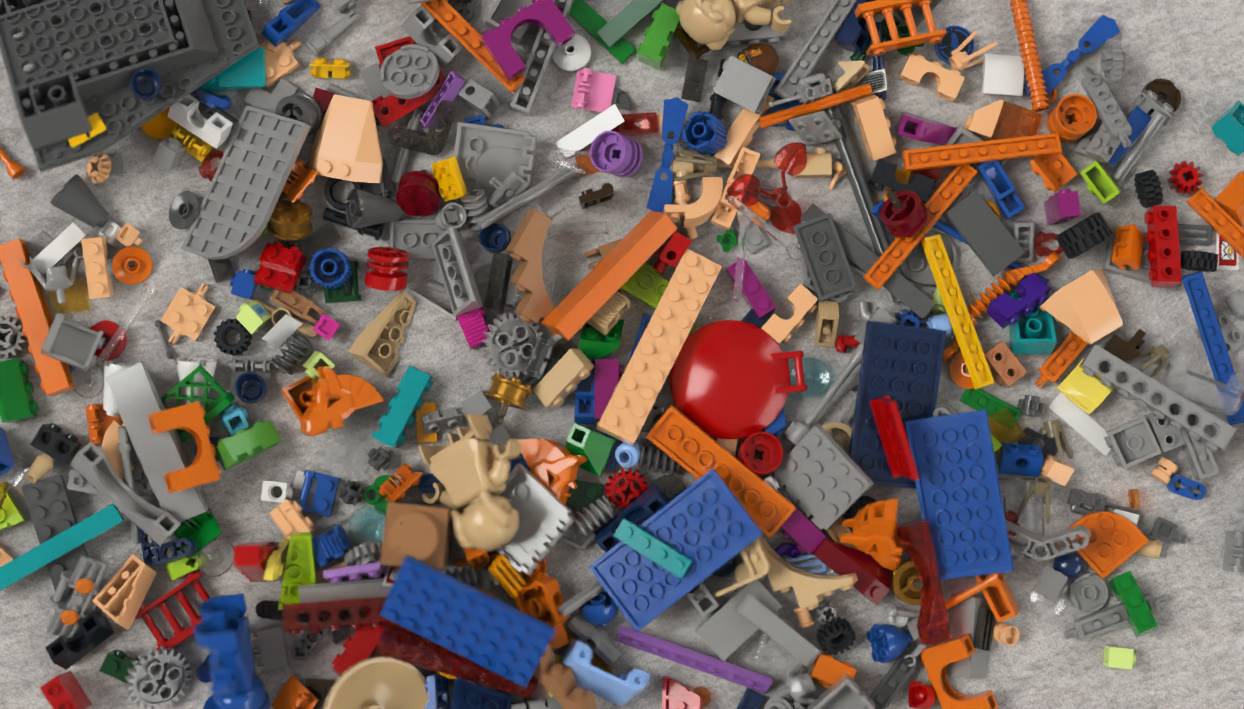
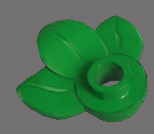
M390 475L377 477L373 485L368 486L363 492L364 501L369 505H374L378 513L385 515L387 503L391 501H386L384 498L387 495L382 496L378 490L380 489L379 486L386 480L390 482L388 479ZM371 492L377 493V497L375 499L370 498Z

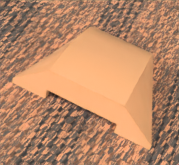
M1102 269L1091 270L1060 288L1039 307L1042 311H1047L1054 316L1056 321H1061L1068 326L1071 332L1089 345L1094 344L1123 326Z

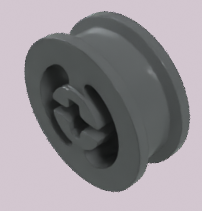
M298 92L291 96H286L278 102L276 107L277 115L307 123L311 126L307 136L314 134L321 125L322 116L319 105L313 97L306 93Z

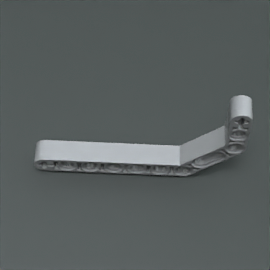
M942 403L933 412V417L943 416L940 415L941 411L947 413V415L955 414V411L950 404ZM1006 520L1007 530L1026 538L1028 541L1027 544H1022L1009 538L1010 548L1039 561L1082 549L1087 546L1091 537L1090 530L1082 525L1042 537ZM1077 534H1079L1081 537L1084 536V539L1082 540L1080 537L1076 538ZM1063 540L1066 546L1061 547L1056 541ZM1044 546L1047 552L1042 553L1038 551L1037 547Z

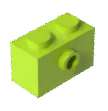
M1096 160L1080 172L1088 183L1087 189L1092 195L1096 194L1103 204L1108 203L1122 193L1099 161Z

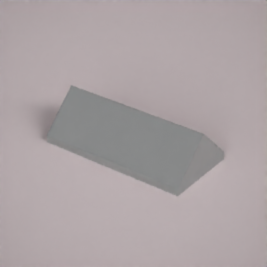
M449 227L431 244L453 315L458 316L483 307L461 234L453 227Z
M971 596L950 608L948 639L968 633L974 645L979 608L991 610L985 597ZM974 648L976 652L969 658L950 663L947 668V675L964 678H986L988 651Z

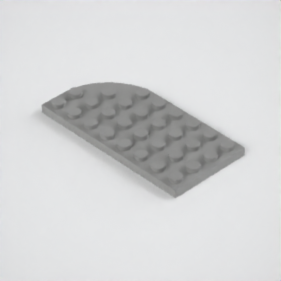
M246 105L182 249L207 259L216 260L234 256L253 244L268 224L311 126L307 123Z

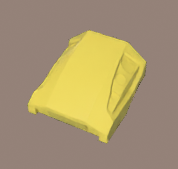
M1081 359L1079 364L1056 389L1086 414H1090L1102 403L1114 387L1108 388L1100 383L1101 379L1096 376L1090 377L1083 373V369L1079 367L1083 361Z

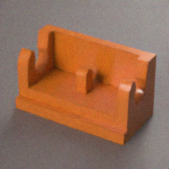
M1135 224L1116 227L1111 261L1122 270H1126V265H1130L1134 270L1140 269L1144 235Z

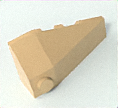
M402 290L362 331L348 352L360 363L387 378L398 360L399 354L397 352L400 343L404 341L403 333L405 327L410 323L416 301Z

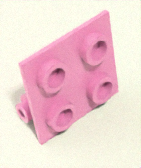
M589 68L578 70L571 108L602 113L611 107L616 75L593 72Z

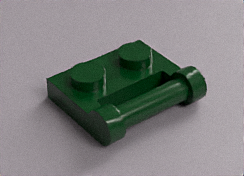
M350 261L352 264L350 267L353 269L350 276L351 295H345L344 284H342V287L334 290L324 288L326 304L361 301L357 273L359 261ZM329 265L327 273L333 272L335 266Z

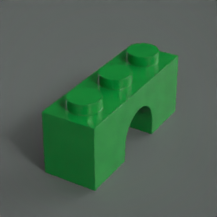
M1131 571L1113 577L1109 584L1118 602L1121 601L1128 614V622L1136 638L1155 631L1158 624Z

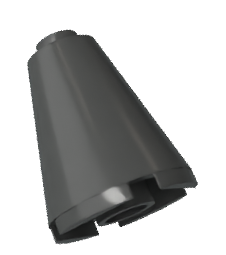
M77 174L64 185V188L50 202L54 207L93 228L96 226L101 227L108 220L105 217L107 215L106 210L83 179Z
M351 189L347 196V200L350 203L349 207L345 208L346 220L349 226H353L352 228L357 229L397 221L403 215V210L394 199L361 189Z

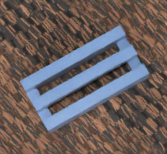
M807 554L799 556L797 558H786L784 560L790 563L815 558V556L812 554ZM820 560L793 565L797 568H804L821 564L822 568L808 570L807 572L816 574L827 571L826 565Z

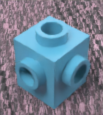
M237 402L231 403L220 412L221 418L218 420L223 429L227 428L231 436L249 427L246 420L249 415L245 407L240 408Z

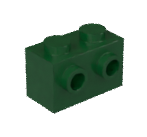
M116 649L107 653L99 671L124 683H128L125 676L131 674L127 669L134 668L135 666L132 664V661L138 662L139 659L126 656L127 653Z

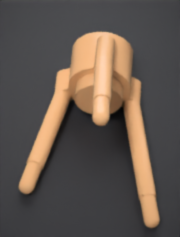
M974 31L957 49L951 52L952 56L949 57V62L956 71H962L965 68L983 62V58L970 62V59L997 46L998 42H994L970 55L965 51L960 52L977 34V31Z

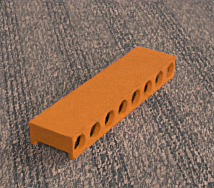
M650 211L541 323L555 336L559 334L569 340L678 228L666 213Z

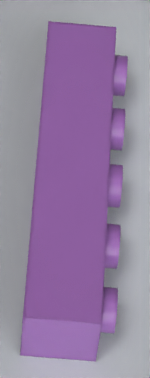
M454 71L449 73L420 120L425 128L435 130L439 125V122L466 81L461 74Z

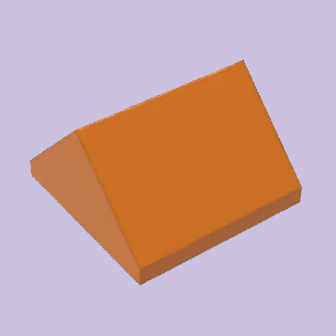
M1242 171L1214 199L1241 227L1244 226V172Z
M306 376L281 390L299 420H301L308 408L306 402H311L312 395H308L307 391L313 389L317 383L316 378L313 380Z

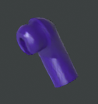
M782 543L774 549L780 557L786 555L797 558L800 555V550L795 547V544Z

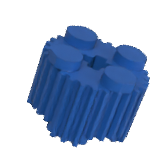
M698 111V113L694 112V114H691L687 125H685L686 128L681 132L683 134L682 138H684L683 141L687 143L686 145L702 155L714 154V152H718V149L724 148L727 144V137L725 136L727 129L720 119L709 112L702 113Z
M324 248V250L319 249V252H315L316 255H312L313 259H311L312 263H310L311 267L309 269L311 270V277L317 284L332 290L342 287V284L346 285L345 282H348V278H351L353 269L350 267L352 266L350 260L342 251L335 248H328V250ZM329 265L335 266L333 272L327 273Z
M342 525L336 526L333 530L312 539L314 560L319 568L345 555V553H349V550L353 548Z

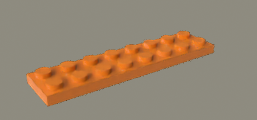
M672 405L646 435L651 442L697 479H700L714 468L736 498L743 504L762 532L769 538L775 534L796 509L793 503L756 473L749 470L739 459Z

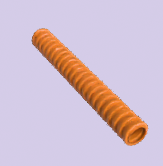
M1010 0L1011 11L1013 12L1012 17L1015 18L1013 22L1016 24L1014 27L1017 30L1016 35H1018L1017 40L1020 41L1018 46L1021 47L1019 50L1022 53L1021 58L1024 59L1022 60V64L1025 65L1023 69L1026 70L1024 74L1027 76V87L1030 88L1028 93L1031 94L1029 97L1032 100L1031 105L1034 106L1032 111H1045L1050 107V104L1047 103L1049 101L1046 97L1048 94L1045 92V81L1042 80L1044 75L1041 74V63L1038 62L1040 57L1037 56L1039 54L1036 50L1038 47L1035 45V34L1032 33L1034 29L1031 27L1029 5L1026 4L1027 0Z

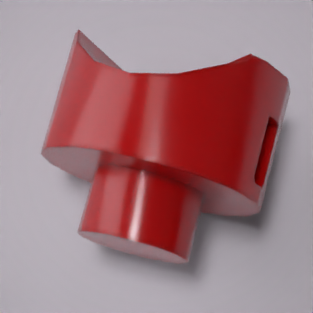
M911 682L909 684V707L914 709H930L936 698L933 687L927 683Z

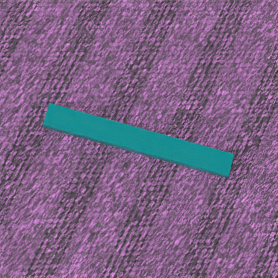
M112 503L1 566L0 590L124 521L125 519L117 506Z

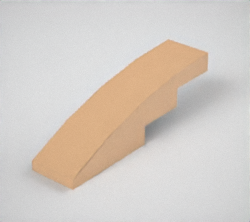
M767 96L759 114L743 108L725 135L727 137L726 146L720 150L718 149V152L714 154L718 161L729 167L734 163L742 147L746 148L753 140L752 134L760 126L759 118L764 116L770 109L769 102H774L773 97Z
M742 147L719 200L711 224L729 231L760 158V153Z

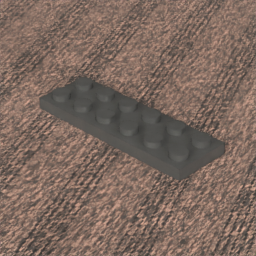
M62 474L21 486L40 544L78 523ZM84 543L46 564L55 591L61 580L60 575L62 571L74 572L81 555L89 557ZM69 582L62 595L63 598H67L69 595L72 596L75 589L68 587Z

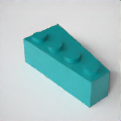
M411 366L408 367L397 387V395L394 394L389 402V412H386L379 421V427H381L379 432L374 431L371 436L372 438L393 448H398L399 445L402 446L407 438L405 432L408 427H412L416 419L414 417L416 409H421L425 401L422 397L425 391L429 392L433 385V381H431L432 376Z

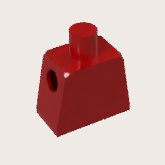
M676 230L653 253L658 258L653 269L663 274L668 264L675 267L692 240Z

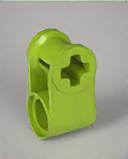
M200 551L192 558H184L165 565L171 580L174 581L204 567L207 559L205 554Z

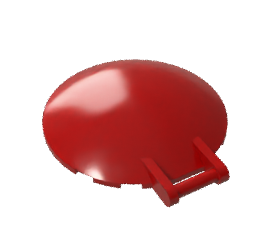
M722 320L707 324L687 337L671 368L670 388L677 409L711 437L720 439L748 437L751 434L760 432L774 421L781 412L788 393L808 391L804 380L803 351L783 352L778 343L767 332L747 322ZM788 359H794L797 385L791 386Z

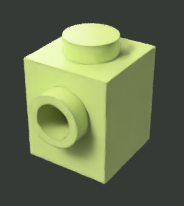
M315 351L302 366L307 369L305 373L314 380L315 378L319 379L317 371L319 366H327L333 369L335 365L321 352Z

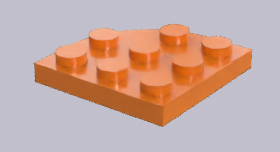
M1110 511L1089 513L1067 528L1070 529L1082 525L1090 530L1091 537L1087 546L1076 551L1102 579L1149 541L1131 520L1121 514ZM1077 534L1076 538L1080 537L1082 540L1084 539V536L1081 537L1079 534Z

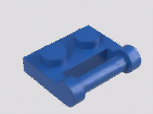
M305 470L303 475L305 479L299 499L302 511L331 517L340 478ZM315 478L318 479L313 503L312 506L306 505L312 480Z
M440 674L427 676L425 690L428 692V702L425 704V709L449 706L448 678Z

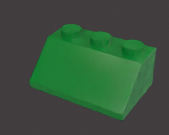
M22 359L0 361V417L4 423H17L38 417V404L33 400L32 396L34 388L27 376L29 368Z

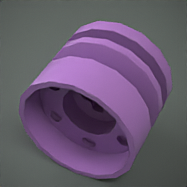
M611 130L600 133L593 140L590 148V158L592 164L598 170L622 178L631 176L639 169L643 160V151L636 139Z

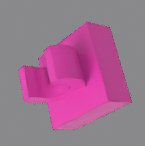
M323 313L313 331L331 341L341 324Z

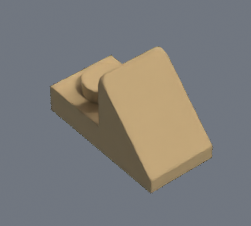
M863 60L837 62L846 73L840 76L832 87L838 93L852 89L872 68Z

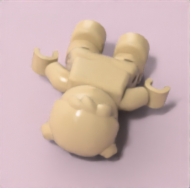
M683 0L678 3L676 8L680 24L685 32L693 40L700 44H706L713 51L720 50L726 44L729 36L735 31L733 27L735 22L742 23L746 20L752 25H768L770 23V27L778 33L786 32L793 22L790 19L781 20L778 18L784 10V6H779L780 2L781 4H788L792 0Z
M468 414L466 416L471 427H458L459 435L449 433V443L440 446H418L424 463L430 467V471L440 481L433 484L436 494L425 493L422 495V498L428 504H443L448 508H452L449 513L453 521L457 541L462 547L466 549L475 547L479 550L490 551L509 542L519 527L518 511L511 507L508 499L496 495L506 489L505 482L509 477L511 465L509 459H515L519 456L521 444L516 439H509L506 446L501 444H494L493 446L489 437L492 432V426L488 416ZM465 509L462 515L457 512Z

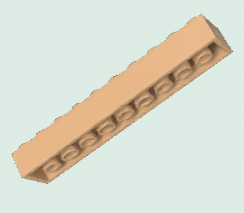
M689 249L685 251L596 427L597 429L633 446L722 268L721 265Z

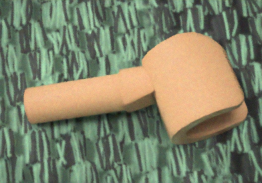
M838 161L832 166L836 173L828 187L833 190L839 177L847 173L845 165L843 163L840 164Z

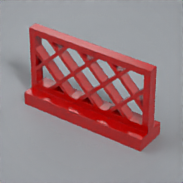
M890 395L869 401L892 477L903 476L913 481L919 479L896 402L891 400Z

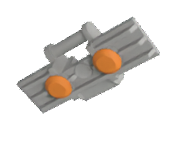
M81 555L74 572L62 571L59 585L54 595L49 599V603L57 607L46 633L56 636L62 635L66 638L76 636L80 628L78 622L94 611L97 606L92 600L104 588L100 583L109 563ZM69 582L68 587L75 589L72 596L69 595L68 598H63L62 595Z

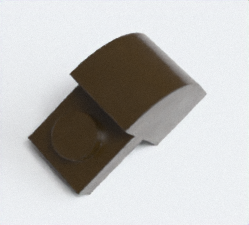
M1139 329L1128 343L1114 334L1103 349L1129 364L1141 354L1137 350L1145 342L1142 338L1146 333Z

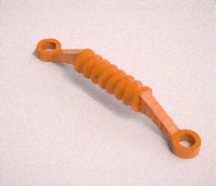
M1053 252L1041 264L1004 271L1003 276L1005 279L997 277L999 285L992 282L993 290L986 287L987 295L979 294L982 299L981 301L974 298L973 300L976 305L968 304L970 309L968 312L973 325L977 323L974 317L983 318L980 311L986 313L988 310L986 306H989L991 301L997 298L998 295L1003 294L1004 290L1009 293L1012 291L1009 286L1010 284L1017 287L1021 280L1033 272L1040 274L1048 271L1061 257L1056 252ZM954 336L952 345L943 351V364L958 352L959 345L956 336Z

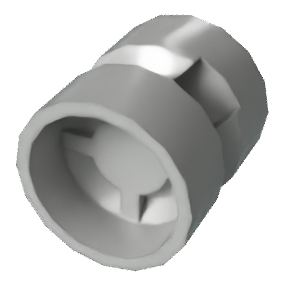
M458 203L447 204L440 209L435 217L437 227L443 232L449 227L457 230L466 221V211Z

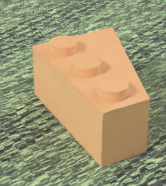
M871 94L849 101V107L853 106L856 114L854 120L856 124H859L862 133L861 138L869 158L876 161L879 158L895 154L897 143L894 136L890 134L889 128H891L888 117L884 115L885 105L882 98L879 99L878 96Z
M132 554L92 601L117 624L129 631L157 572Z

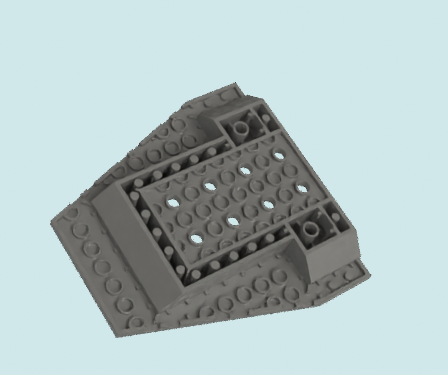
M0 0V50L22 126L34 151L37 165L41 172L102 153L260 47L244 0ZM102 7L99 12H92V10ZM62 20L58 25L53 24L55 21ZM143 28H151L148 33H141ZM23 32L21 36L13 37L14 34ZM104 40H112V42L109 45H102ZM72 52L69 58H63L64 53ZM27 64H32V65H33L30 70H28V71H24V70H23V68H24L25 65H27ZM145 67L156 70L162 79L160 93L150 100L136 97L130 86L134 73ZM97 112L107 130L72 148L67 139L91 132L92 127L88 117Z

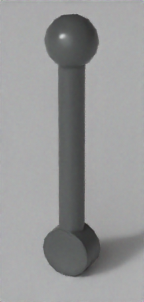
M156 320L154 325L158 328L167 352V358L173 359L174 355L170 351L164 335L162 322Z

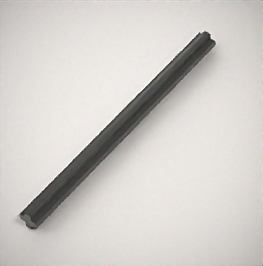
M841 105L824 109L830 120H839L841 123L838 131L842 138L835 139V143L842 162L846 167L848 179L875 253L881 257L891 243L884 223L871 213L873 206L877 204ZM898 267L896 271L902 275L900 267ZM890 292L894 304L901 302Z

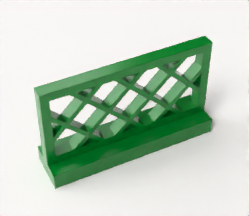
M200 364L163 395L161 400L165 406L167 398L176 399V407L179 406V399L190 400V403H194V400L204 401L205 417L203 418L206 425L227 408L235 397L231 392L227 393ZM200 372L205 377V384L194 383V375ZM189 386L190 396L180 395V387ZM194 387L205 388L204 397L194 396ZM208 388L216 389L221 395L217 398H208ZM176 429L182 443L192 437L189 432Z

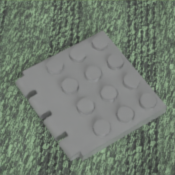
M458 122L454 156L456 157L467 193L474 189H484V194L488 200L497 189L489 183L490 179L493 181L492 177H496L499 181L503 182L512 171H515L529 183L524 189L529 190L532 174L524 173V170L532 171L534 155L527 154V150L535 151L537 137L529 136L530 132ZM461 198L449 200L454 202L465 203L461 201Z
M820 424L815 425L781 461L780 465L773 471L775 475L772 477L776 478L781 488L785 485L787 486L784 492L794 503L800 500L797 506L807 517L814 516L811 522L820 531L823 528L829 529L874 484Z
M519 463L510 472L505 482L506 489L496 495L508 499L511 507L518 511L519 527L509 542L495 550L503 554L519 573L524 571L530 575L538 565L534 558L542 561L551 550L546 543L554 546L563 535L559 527L566 531L573 523L574 518L570 515L572 511Z

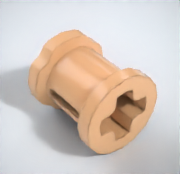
M800 606L793 608L799 621L798 628H805L815 624L807 607L800 609Z

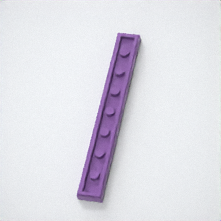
M622 625L615 640L762 693H767L772 684L773 678L648 634L636 632V630Z

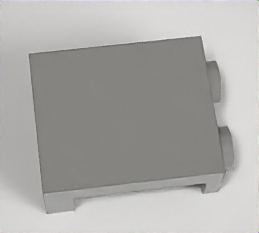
M730 56L722 66L723 72L721 76H718L713 84V92L759 114L776 78Z
M57 313L41 348V354L88 371L89 366L94 367L98 356L94 355L97 348L101 349L104 344L105 338L102 337L104 331L100 330L97 332L66 320L64 315Z

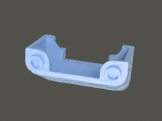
M572 638L569 639V643L559 661L560 664L572 667L578 687L593 691L595 695L620 706L629 703L645 687L650 677V674L633 667L628 673L619 672L618 677L589 664L592 659L591 648Z

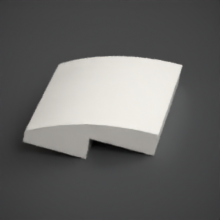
M984 53L982 93L1022 96L1024 82V64H1022V60L1024 59L1021 56Z

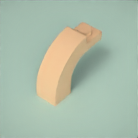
M703 177L700 186L701 197L696 202L688 205H664L663 213H666L673 223L683 221V228H691L703 224L714 215L723 190L722 177Z
M116 419L110 424L104 435L102 452L106 455L116 474L123 480L122 455L118 448V443L120 442L118 427L125 425ZM131 462V467L133 470L134 468H136V466Z

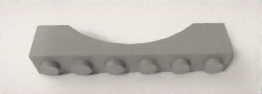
M92 442L88 443L78 452L70 463L159 546L181 525L166 510L148 503L134 493L116 474L106 455Z

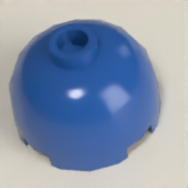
M603 590L579 607L582 617L587 622L598 627L608 625L617 616L619 607L606 590Z

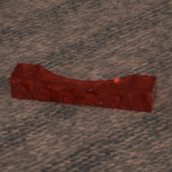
M912 520L898 525L897 531L900 546L913 560L920 581L923 583L921 588V609L917 621L920 644L936 645L951 639L952 636L928 520Z

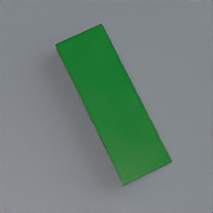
M965 389L959 400L975 410L987 409L988 417L1011 429L1014 428L1022 412L981 389Z

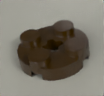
M1160 78L1144 86L1143 89L1151 90L1157 96L1162 94V98H1165V101H1162V103L1166 102L1174 109L1173 112L1179 108L1181 94L1172 81ZM1151 108L1147 114L1150 116L1154 109Z

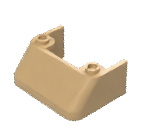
M758 538L741 551L745 562L738 565L735 570V577L738 583L715 593L717 597L759 579L769 572L770 564Z

